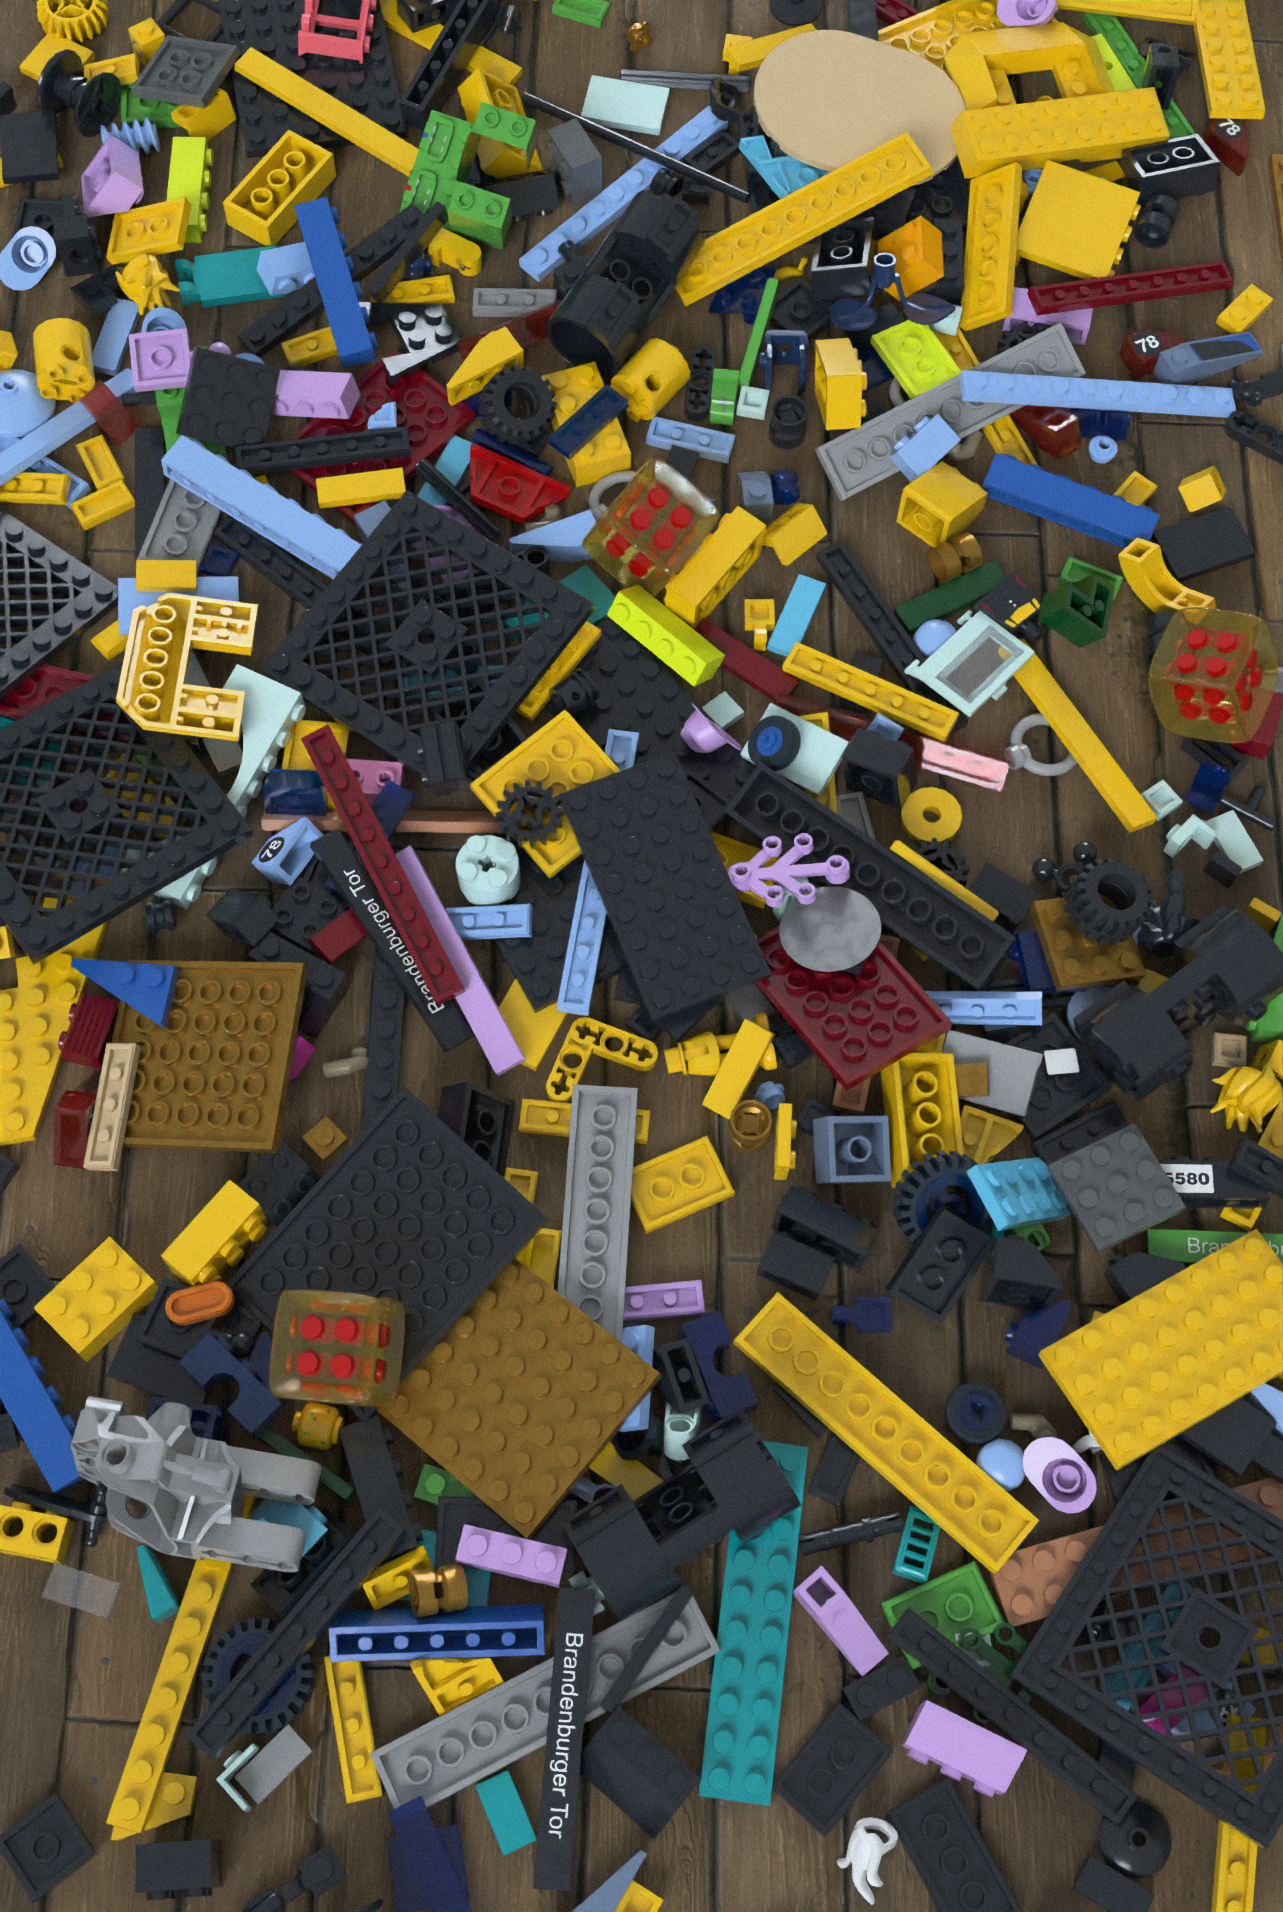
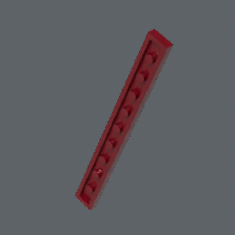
M326 725L301 738L434 1002L439 1006L466 992L330 726Z

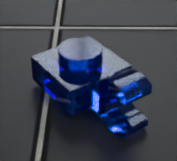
M857 1297L855 1299V1307L834 1306V1310L831 1311L832 1325L856 1323L857 1333H890L892 1330L890 1297Z

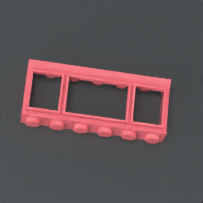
M305 0V14H302L301 31L298 32V56L307 52L359 60L360 64H363L364 52L369 53L371 36H367V32L373 31L374 15L370 13L371 10L376 11L377 0H362L359 20L318 14L320 0ZM315 26L357 31V38L355 40L314 33Z

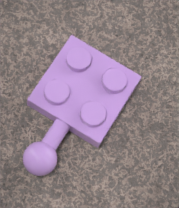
M187 328L128 334L135 392L186 387L193 351H190ZM216 342L208 349L231 355L230 348L222 342Z

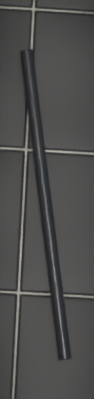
M525 92L522 96V102L565 122L577 118L584 131L747 204L750 201L751 193L528 92Z

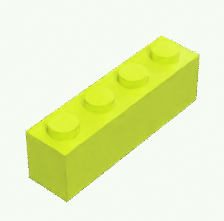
M173 137L166 201L186 197L191 203L184 243H202V234L207 232V216L204 213L205 210H209L210 205L207 188H211L212 184L209 166H213L214 155L213 150L208 149L206 137Z
M638 584L618 591L607 613V616L693 686L712 679L725 657L720 650Z

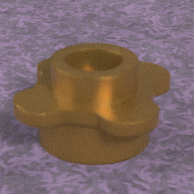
M643 22L642 24L635 23L627 31V40L631 43L629 49L633 53H637L639 49L649 47L653 43V38L650 36L651 25L648 22Z

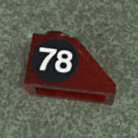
M1214 119L1207 124L1202 139L1218 160L1239 177L1242 175L1249 157V125L1243 119Z
M1148 327L1139 332L1133 331L1124 337L1119 356L1134 378L1139 379L1153 373L1160 352L1189 342V340Z
M66 1090L55 1105L54 1165L85 1169L83 1165L97 1094Z

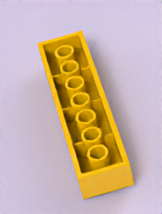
M1154 87L966 110L959 114L950 127L951 136L965 179L982 176L1014 162L1022 166V171L1044 168L1047 159L1056 163L1079 159L1080 163L1122 158V149L1164 141L1170 137Z

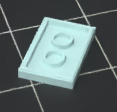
M592 75L581 117L603 127L660 136L670 88Z
M770 703L760 721L773 715L785 717L797 726L801 736L800 749L794 761L788 767L775 772L791 783L820 797L839 766L849 742ZM747 741L740 755L742 758L754 763L748 754Z

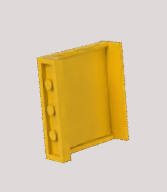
M1047 159L1018 230L1015 266H1018L1020 258L1023 257L1084 280L1114 276L1116 271L1111 270L1112 264H1119L1124 249L1119 246L1121 242L1127 243L1133 228L1128 225L1129 220H1136L1141 205L1136 203L1140 192Z

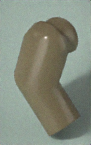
M554 504L548 505L545 508L546 514L541 521L524 523L525 533L562 520L559 506Z
M357 1047L351 1051L350 1058L324 1062L323 1073L325 1077L332 1078L348 1075L367 1068L369 1060L368 1050L363 1047Z

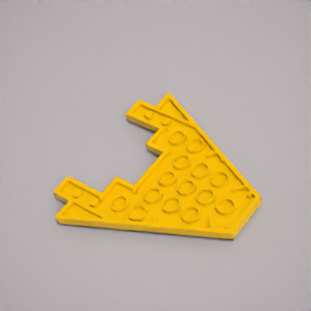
M45 897L42 907L55 909L58 899ZM67 900L66 905L72 903L73 901ZM108 921L34 965L28 956L16 958L18 987L0 990V1146L33 1141L37 1138L63 1060L62 1053L58 1049L59 1037L62 1031H67L70 1021L68 1016L71 1005L78 1003L80 995L85 994L89 978L71 966L72 959L96 960Z

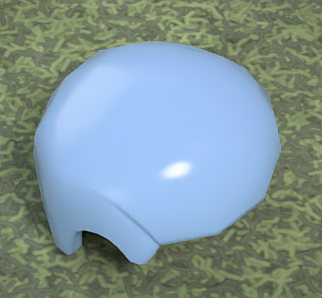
M929 620L917 629L912 641L925 660H927L957 631L946 620Z
M997 1438L981 1446L975 1464L1006 1492L1016 1489L1026 1475L1022 1462L1024 1452L1013 1441Z

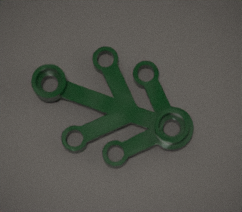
M1000 1623L993 1630L996 1642L1002 1645H1009L1021 1656H1023L1030 1645L1016 1634L1015 1628L1009 1623ZM1002 1627H1007L1010 1630V1638L1006 1641L999 1637V1630ZM974 1628L962 1630L959 1634L961 1646L964 1649L973 1650L989 1662L991 1666H984L983 1668L1008 1688L1013 1681L1010 1675L1019 1661L1011 1662L982 1640L978 1630ZM968 1632H972L976 1636V1642L973 1646H968L964 1641V1637ZM928 1671L926 1685L932 1693L947 1695L952 1692L947 1686L940 1688L936 1683V1677ZM1022 1686L1017 1696L1029 1705L1034 1694ZM972 1707L971 1713L973 1718L977 1722H990L986 1718L980 1719L977 1715V1711Z

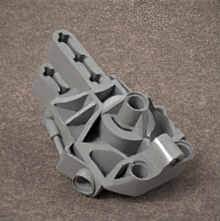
M93 1396L88 1397L84 1409L80 1412L71 1442V1449L77 1473L96 1485L104 1484L108 1487L105 1504L108 1510V1519L113 1528L161 1553L196 1560L207 1558L282 1572L298 1571L307 1534L303 1530L292 1526L242 1518L244 1495L310 1505L315 1501L322 1471L321 1465L307 1459L227 1446L226 1442L196 1437L191 1430L190 1424L193 1411L183 1404L174 1402L164 1403L146 1420L143 1417L134 1415L124 1416L125 1402ZM128 1504H132L138 1509V1517L133 1516L129 1512Z

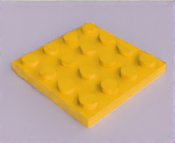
M564 710L470 784V789L496 817V813L501 811L497 808V802L506 801L503 797V791L507 790L513 793L514 783H517L522 788L525 787V780H529L532 787H535L538 781H542V789L546 790L551 786L554 792L552 797L559 796L558 794L620 772V769L572 716ZM516 802L511 807L509 816L511 815L512 811L516 810ZM525 807V814H528L536 822L535 814H531ZM549 813V816H548V817L544 818V820H543V826H544V827H545V826L547 825V823L549 822L550 817H551V813ZM565 813L564 816L559 817L563 820V827H554L557 831V837L552 838L548 835L546 837L547 845L544 846L539 840L536 841L535 849H531L529 842H525L522 846L549 878L553 877L581 854Z

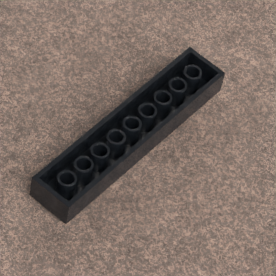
M762 762L758 764L724 811L731 821L762 842L769 836L780 838L782 843V853L780 855L782 856L794 847V839L797 835L802 833L811 835L813 838V851L803 855L794 865L825 863L834 855L844 857L850 866V877L846 882L832 884L825 878V875L812 877L826 887L848 888L865 896L876 908L880 920H883V927L975 991H983L1018 944L1015 936Z

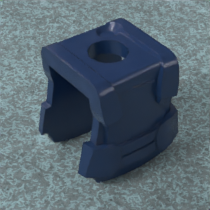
M766 331L764 352L759 351L758 361L759 369L764 370V388L766 390H770L772 364L797 365V395H802L805 391L808 370L807 350L809 348L808 337L805 331ZM782 344L792 347L784 352L777 350V347Z

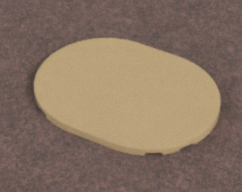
M816 30L785 40L775 47L762 62L756 76L753 92V103L759 118L758 121L768 137L771 136L780 145L779 148L792 158L828 172L838 169L906 131L932 166L933 175L914 185L931 180L933 176L942 170H946L958 156L950 127L962 111H966V106L954 82L944 71L929 60L909 51L861 35L839 30Z

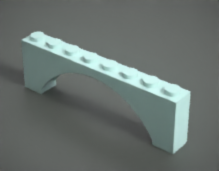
M237 664L223 689L245 692L241 721L243 755L237 778L227 797L242 817L245 818L247 805L251 798H256L262 787L261 781L266 773H270L273 770L279 750L288 744L291 738L290 729L295 721L300 722L306 711V705L300 692ZM176 836L175 842L181 839L182 837ZM167 839L155 843L166 844ZM128 849L125 858L139 860L141 851ZM149 852V856H148V857L152 856V855L155 854V853H154V852ZM217 857L157 891L154 895L164 900H171L173 904L187 910L190 903L198 899L201 893V884L205 877L213 873L217 864ZM122 868L121 873H123L124 871H126V870H128V869H127V868Z

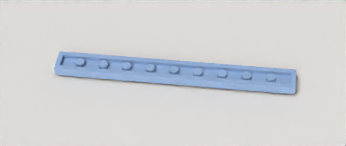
M707 106L654 150L683 162L684 157L722 129L726 130L728 128V120L722 121L712 113L711 107ZM643 158L519 259V266L535 280L541 281L553 271V268L558 267L564 262V259L558 253L560 244L565 242L569 248L567 240H571L576 249L579 250L617 219L638 192L650 190L653 177L664 166Z
M962 370L959 376L962 401L1228 418L1232 412L1236 411L1232 388Z
M609 729L604 753L620 771L634 766L639 733ZM585 860L558 996L557 1012L589 1016L607 913Z

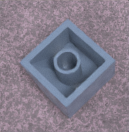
M827 1116L813 1119L816 1184L891 1181L888 1116Z

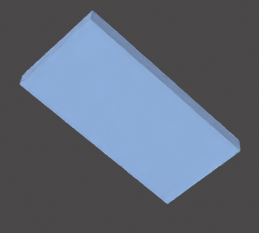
M238 576L197 577V592L136 591V578H118L119 635H129L134 609L142 605L148 607L158 602V597L166 593L239 602Z

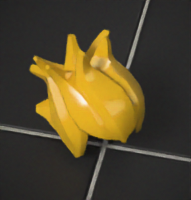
M143 254L132 259L124 268L122 275L118 271L115 272L121 290L129 299L137 303L140 315L144 314L145 307L150 311L154 309V304L164 307L162 300L171 307V302L165 290L180 292V289L171 283L168 272L163 269L162 263L152 254Z
M1269 1062L1264 1064L1262 1071L1247 1066L1233 1067L1228 1069L1221 1077L1212 1079V1081L1223 1085L1218 1103L1210 1112L1214 1113L1225 1108L1227 1129H1231L1236 1118L1240 1131L1246 1132L1251 1120L1257 1132H1262V1119L1281 1102L1283 1096L1282 1085L1276 1079Z

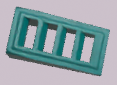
M909 1507L891 1573L924 1584L928 1579L941 1527L919 1508ZM914 1518L932 1523V1530L913 1524ZM911 1531L928 1536V1543L910 1537ZM910 1544L925 1549V1556L906 1550L907 1545ZM904 1557L922 1562L921 1568L903 1563Z
M142 1544L137 1547V1554L150 1616L153 1621L160 1623L177 1613L181 1602L153 1550L147 1545Z

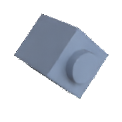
M766 471L737 473L740 507L761 522L771 523L774 502L771 480Z

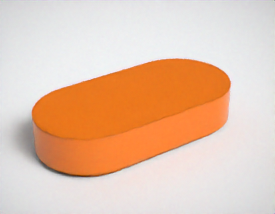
M211 1281L172 1293L166 1301L165 1311L173 1323L186 1326L225 1315L233 1307L234 1294L224 1282Z

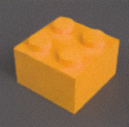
M921 215L877 241L878 254L890 253L896 257L895 273L900 274V282L906 298L944 277L942 232ZM895 282L889 288L884 289L898 301H901Z

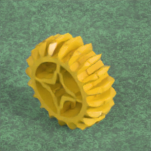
M108 0L37 1V16L45 33L50 35L56 33L57 38L61 39L64 37L73 42L79 40L83 43V39L88 38L92 40L93 34L101 35V29L107 28L106 23L109 20L110 13Z

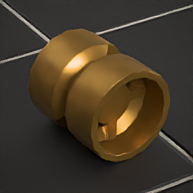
M969 532L950 539L949 543L944 542L928 551V559L932 571L937 579L944 584L960 577L962 572L968 573L983 564L981 548L974 536Z
M744 1100L734 1107L729 1120L728 1139L736 1150L746 1154L756 1153L767 1144L772 1126V1116L768 1107L756 1100Z
M461 1564L440 1566L437 1572H434L431 1568L411 1570L409 1572V1599L412 1612L416 1618L436 1615L440 1608L445 1613L462 1611L467 1608V1581ZM433 1583H435V1589H436L437 1599H435V1591H434V1585H433Z

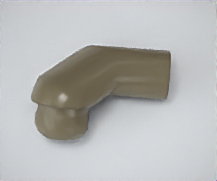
M977 430L967 436L965 443L961 444L958 442L947 452L948 458L958 462L973 457L976 454L982 433Z
M1011 1413V1430L1028 1431L1035 1440L1040 1437L1050 1436L1057 1438L1055 1428L1043 1415Z

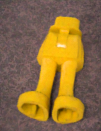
M766 1013L756 1014L753 1022L769 1030ZM709 1031L682 1042V1045L679 1042L677 1047L664 1049L668 1074L682 1071L683 1075L716 1076L727 1053H719V1051L730 1049L737 1033L713 1035ZM772 1042L760 1063V1066L765 1070L777 1069Z

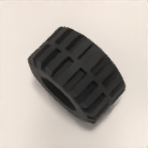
M513 365L510 369L508 367L502 369L489 380L482 389L484 392L479 396L478 402L482 403V405L478 408L479 414H484L481 422L483 426L488 424L491 428L488 432L491 435L497 433L499 435L497 440L501 442L508 439L509 444L515 445L519 441L521 444L527 443L530 439H534L549 426L548 423L555 416L552 411L556 409L557 402L552 401V398L556 395L554 390L549 391L548 389L551 383L548 379L543 381L540 378L542 376L540 371L537 370L535 373H532V367L525 366L523 369H520V365ZM506 391H517L526 397L530 405V416L528 419H517L507 411L504 404Z
M1106 858L1104 861L1101 859L1095 860L1083 869L1068 888L1064 898L1067 901L1064 905L1065 912L1070 913L1067 919L1070 924L1074 923L1077 926L1075 930L1079 934L1083 932L1086 935L1085 939L1089 941L1095 939L1097 944L1105 945L1107 941L1110 946L1117 945L1119 941L1123 943L1134 934L1150 915L1153 897L1149 896L1152 890L1150 885H1145L1146 878L1143 874L1139 876L1135 872L1137 869L1132 865L1129 868L1125 865V861L1118 860L1116 863L1113 858ZM1099 894L1110 898L1117 906V909L1106 905Z

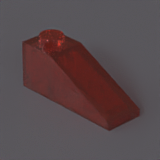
M1025 405L1009 414L1043 452L1058 460L1067 458L1073 452L1082 448L1078 418L1058 407Z

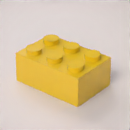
M849 338L815 340L814 394L826 430L861 428V417L866 416L865 399H862V390L867 388L866 372H862V362L858 360L857 348L852 347Z
M229 1180L164 1251L161 1257L171 1272L189 1287L211 1281H221V1275L229 1266L234 1267L242 1259L245 1253L243 1250L251 1241L256 1242L262 1237L267 1229L265 1225L268 1223V1220L260 1204Z
M109 1236L48 1293L34 1309L88 1362L130 1322L134 1313L138 1314L153 1300L159 1287Z

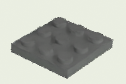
M167 35L131 89L134 97L205 108L240 56L238 47L236 45Z
M1135 1123L1048 1165L1047 1168L1097 1254L1183 1212L1186 1208Z

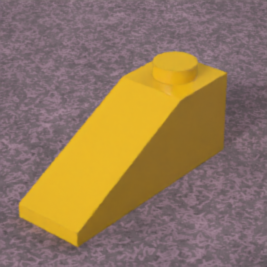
M506 327L492 331L480 339L447 383L448 403L451 406L481 391L489 380L506 367L510 369L513 365H520V369L524 368V350Z

